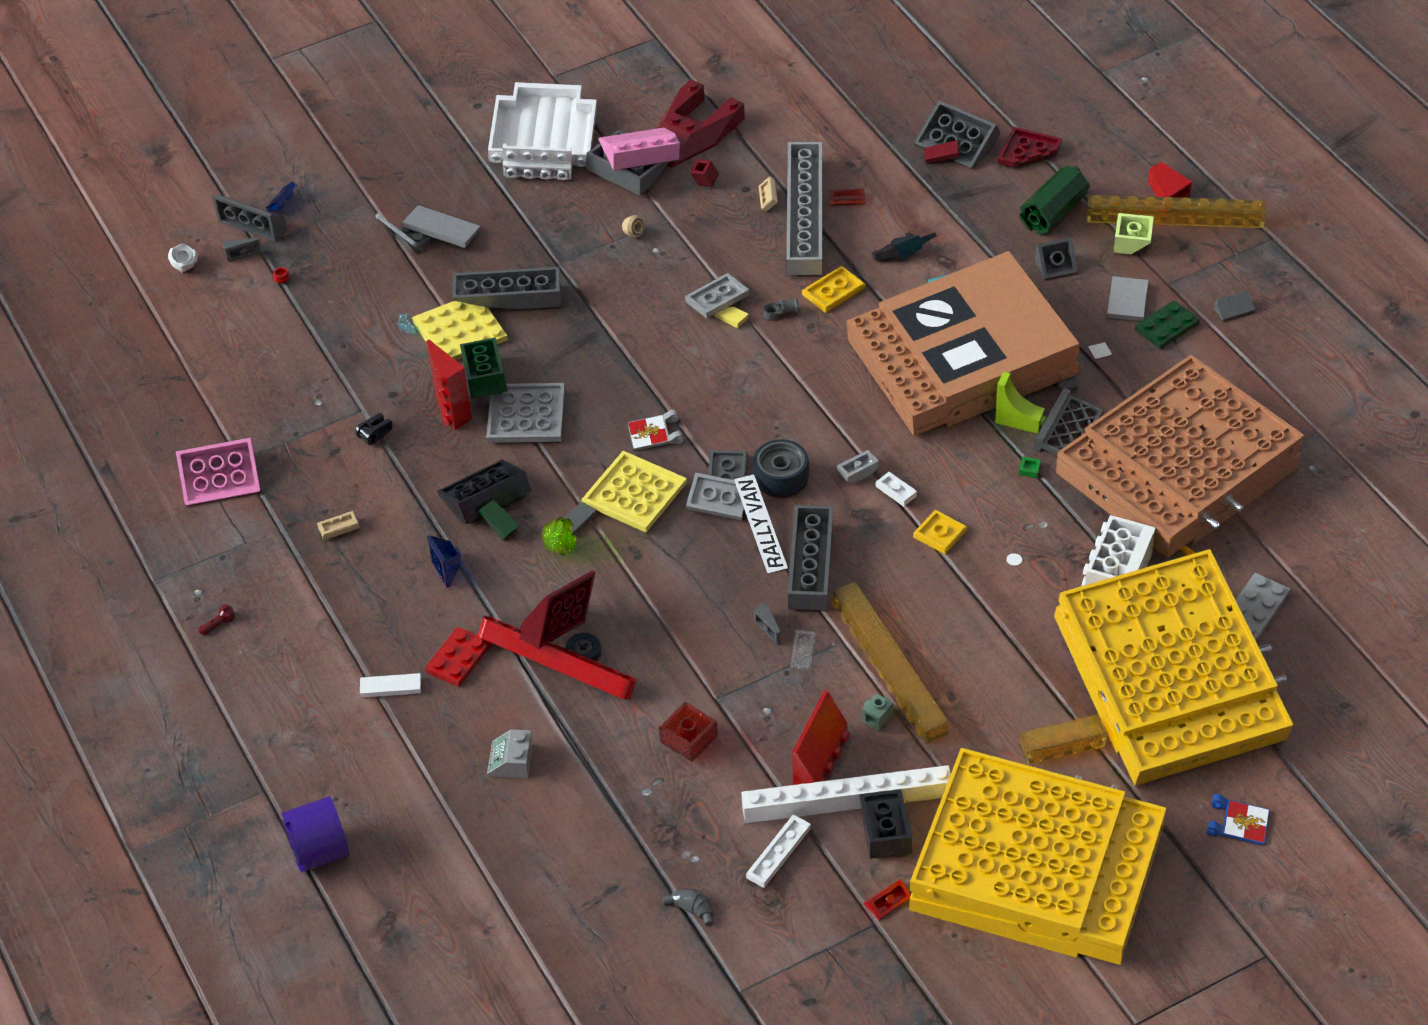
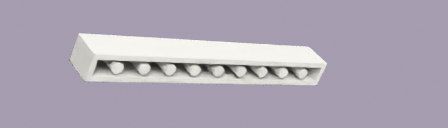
M947 765L741 792L745 823L791 818L792 815L799 817L861 809L859 794L901 789L904 803L942 798L950 778V768Z

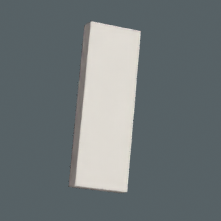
M420 673L360 678L361 698L421 693Z

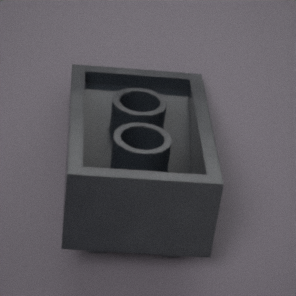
M901 789L859 794L870 859L912 854V834Z

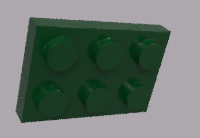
M1173 300L1137 323L1135 331L1156 347L1162 349L1199 325L1200 319Z

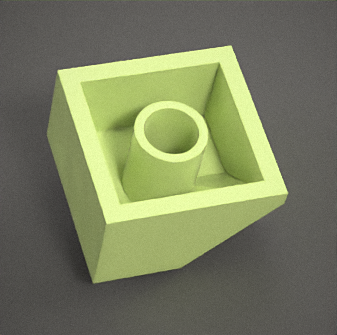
M1118 213L1114 253L1133 254L1146 245L1151 244L1154 217Z

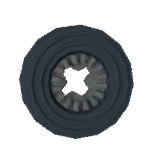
M578 633L570 637L566 643V649L597 661L600 657L601 644L599 639L593 634Z

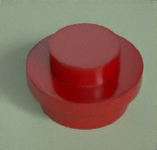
M279 267L274 270L272 277L277 283H285L290 279V273L286 268Z

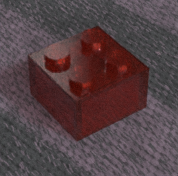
M684 702L659 727L660 742L693 762L718 736L717 721L689 703Z

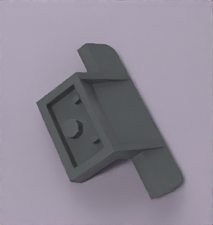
M376 213L375 217L384 223L392 236L412 252L417 253L420 251L422 253L425 251L423 248L431 244L428 236L402 226L397 228L380 214Z

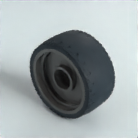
M778 439L766 442L758 448L753 459V475L759 489L763 493L775 497H787L797 494L804 489L809 479L810 466L808 454L800 444L791 440Z

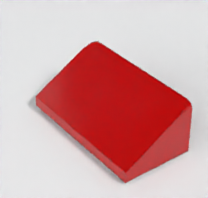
M899 879L863 904L879 920L908 901L911 894L903 881Z

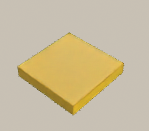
M934 510L915 530L913 538L946 554L965 534L967 526Z

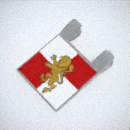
M673 409L663 415L628 422L633 450L638 451L670 443L682 444L681 431H675L668 435L666 422H678L676 410Z

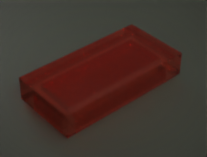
M864 189L830 190V206L865 205Z

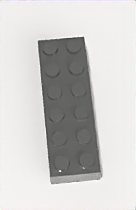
M795 505L788 583V609L828 610L833 506Z

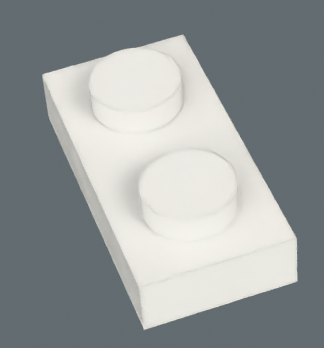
M890 472L876 481L878 489L902 506H905L917 496L915 489Z

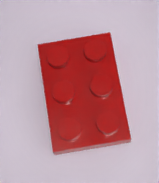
M457 627L427 664L425 672L460 687L489 650L491 642Z

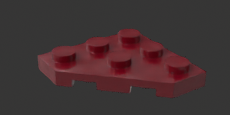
M1013 127L997 158V164L1016 167L1056 155L1062 145V138Z

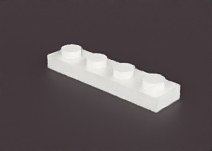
M792 815L746 873V878L765 888L809 832L811 824Z

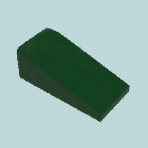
M494 500L479 510L480 514L501 540H504L519 528L518 523Z

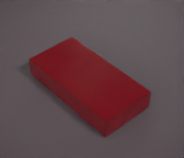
M957 140L924 148L926 164L960 157Z

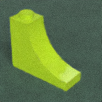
M1003 371L997 384L995 423L1038 434L1047 419L1044 416L1045 408L1034 405L1023 398L1012 384L1011 373Z

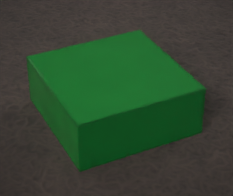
M1022 456L1019 475L1037 478L1041 459Z

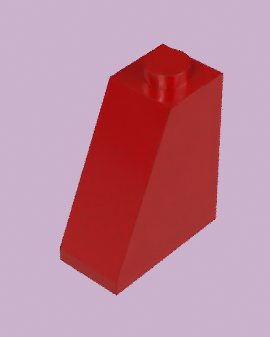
M1162 161L1149 169L1148 183L1166 211L1191 194L1192 181Z

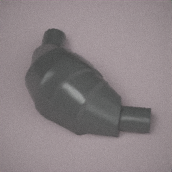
M684 888L683 890L673 892L672 895L662 897L663 905L674 903L676 907H680L699 918H703L706 926L713 924L710 900L699 890Z

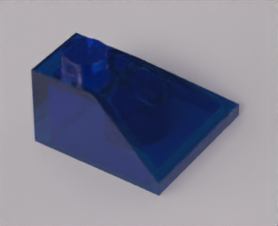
M430 535L427 537L431 563L446 588L451 586L460 568V551L458 547L454 548L451 541Z

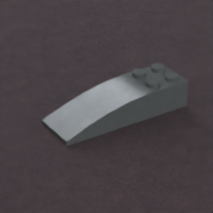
M559 267L453 273L452 300L471 305L505 309L561 307Z

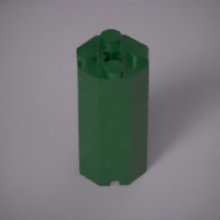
M1068 165L1063 167L1020 206L1022 211L1019 214V218L1028 230L1032 231L1034 229L1037 231L1036 234H1044L1054 227L1087 195L1090 184L1077 166L1071 167Z

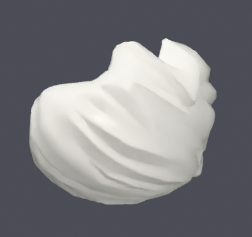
M180 244L169 250L168 260L174 268L183 273L194 267L198 260V254L190 246Z

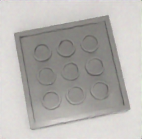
M565 383L506 384L508 392L490 395L487 443L561 442Z

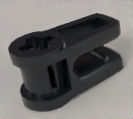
M378 413L365 422L360 423L355 429V436L363 438L368 445H373L392 430V420H384L383 414Z

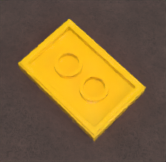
M840 266L803 289L802 295L823 312L827 313L865 289V283L846 268Z

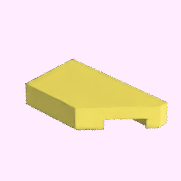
M727 307L713 315L736 328H739L749 319L748 313L736 307Z

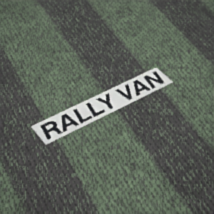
M750 475L734 479L767 573L787 569L786 561L755 476Z

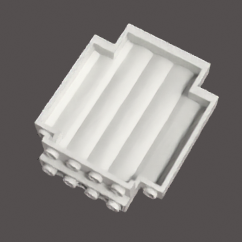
M515 82L513 96L496 95L488 146L489 161L494 163L503 162V176L509 178L571 179L573 165L586 167V153L592 149L597 112L596 100L581 99V85Z

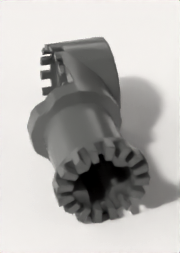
M798 298L765 304L764 318L773 321L785 313H799L800 309L797 306L799 305L797 304L799 303ZM773 310V311H775V312H774V313H770V312L768 313L767 311Z

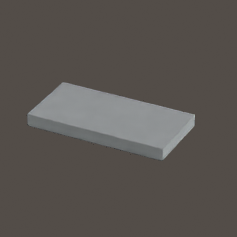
M419 205L402 222V227L463 248L480 231L479 225Z

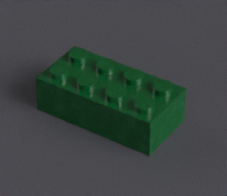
M496 337L460 344L471 399L508 392Z

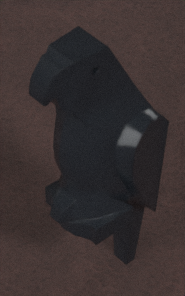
M910 232L905 233V237L895 238L885 247L874 250L872 252L873 259L876 261L888 258L902 260L922 249L923 244L937 235L934 232L920 237Z

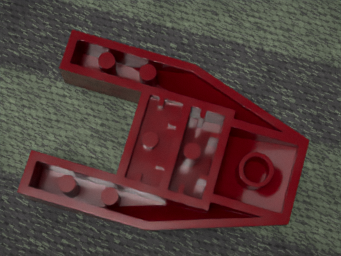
M690 79L680 88L657 128H666L674 132L680 142L679 160L669 161L667 166L670 168L716 146L745 119L744 103L730 97L711 116L702 122L689 116V114L705 101L704 85Z

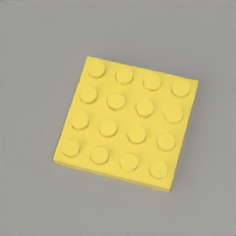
M452 301L412 317L414 325L424 340L430 339L456 361L462 359L460 344L496 337L497 345L508 341L507 334L488 307Z
M622 451L582 498V502L607 516L647 532L687 484V478Z

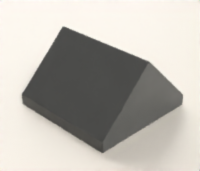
M1071 237L1036 244L1035 263L1043 279L1078 272Z

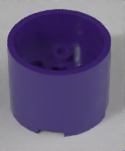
M330 796L281 812L286 835L296 857L300 873L350 856L346 837Z

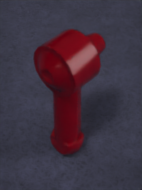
M226 604L222 605L218 616L199 627V634L206 635L208 631L221 622L229 623L235 618L233 608Z

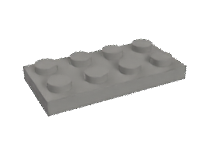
M1254 573L1236 598V602L1257 642L1290 594V588Z

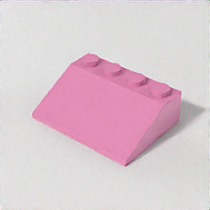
M666 128L599 138V142L613 170L679 160L680 142L675 133Z
M251 438L176 451L185 506L261 492Z

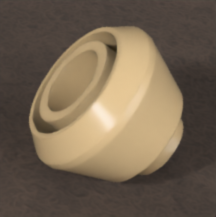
M639 215L627 217L622 223L623 232L633 239L640 237L644 231L643 219Z

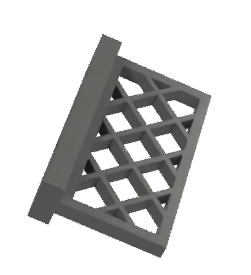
M1063 388L1036 437L1033 449L1040 452L1042 448L1057 455L1058 451L1068 445H1063L1061 439L1068 438L1071 443L1074 441L1073 436L1083 435L1085 429L1082 430L1079 424L1087 423L1089 426L1092 424V421L1094 422L1100 418L1103 409L1069 395L1071 390ZM1069 403H1074L1079 408L1071 409ZM1092 411L1097 415L1093 417H1088L1086 412ZM1082 413L1084 418L1077 420L1074 414ZM1070 415L1072 421L1065 422L1062 416ZM1075 425L1077 431L1070 432L1067 426ZM1063 427L1065 433L1057 434L1055 429ZM1056 440L1059 446L1054 447L1047 443Z

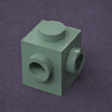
M876 693L872 699H868L864 704L862 722L879 731L893 715V702Z

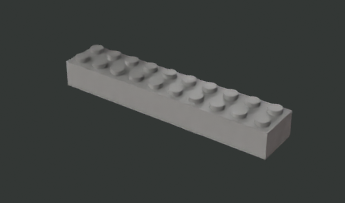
M788 142L787 275H822V142Z

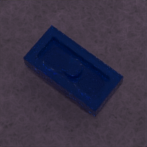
M293 181L285 185L266 206L267 210L270 212L275 209L280 210L285 205L283 201L293 196V190L297 185Z

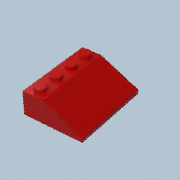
M428 339L426 343L434 393L442 415V421L446 426L457 430L472 420L465 368Z
M826 690L823 691L792 751L793 785L826 781L827 775L833 771L835 759H839L843 743L846 744L849 739L850 732L847 731V721L830 693Z

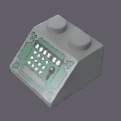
M511 729L492 741L487 777H529L533 750L531 730Z

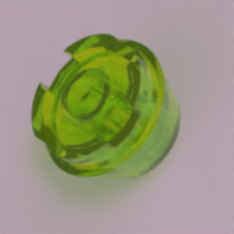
M559 517L544 525L542 540L547 551L564 556L567 553H571L570 550L575 549L576 535H572L571 526H574L569 518Z

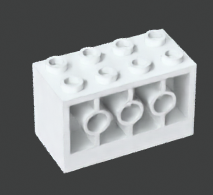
M1110 515L1108 521L1102 525V535H1098L1096 539V549H1092L1090 553V563L1085 564L1083 575L1086 576L1083 579L1082 586L1146 568L1153 553L1156 528Z

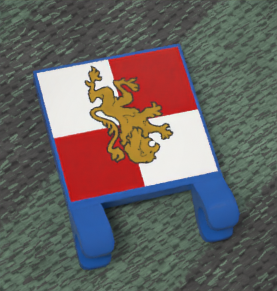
M1214 794L1211 807L1214 809L1226 808L1223 826L1215 821H1210L1206 830L1207 835L1225 836L1263 846L1270 809L1229 800L1220 794Z

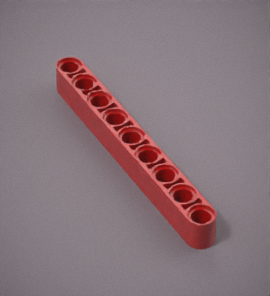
M483 616L478 637L625 700L631 699L637 682L635 678L552 642L537 649L520 639L521 630L496 618Z

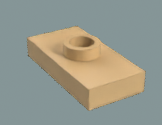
M772 177L767 178L758 186L761 210L767 212L778 202L775 179Z
M353 511L317 523L323 540L360 528Z

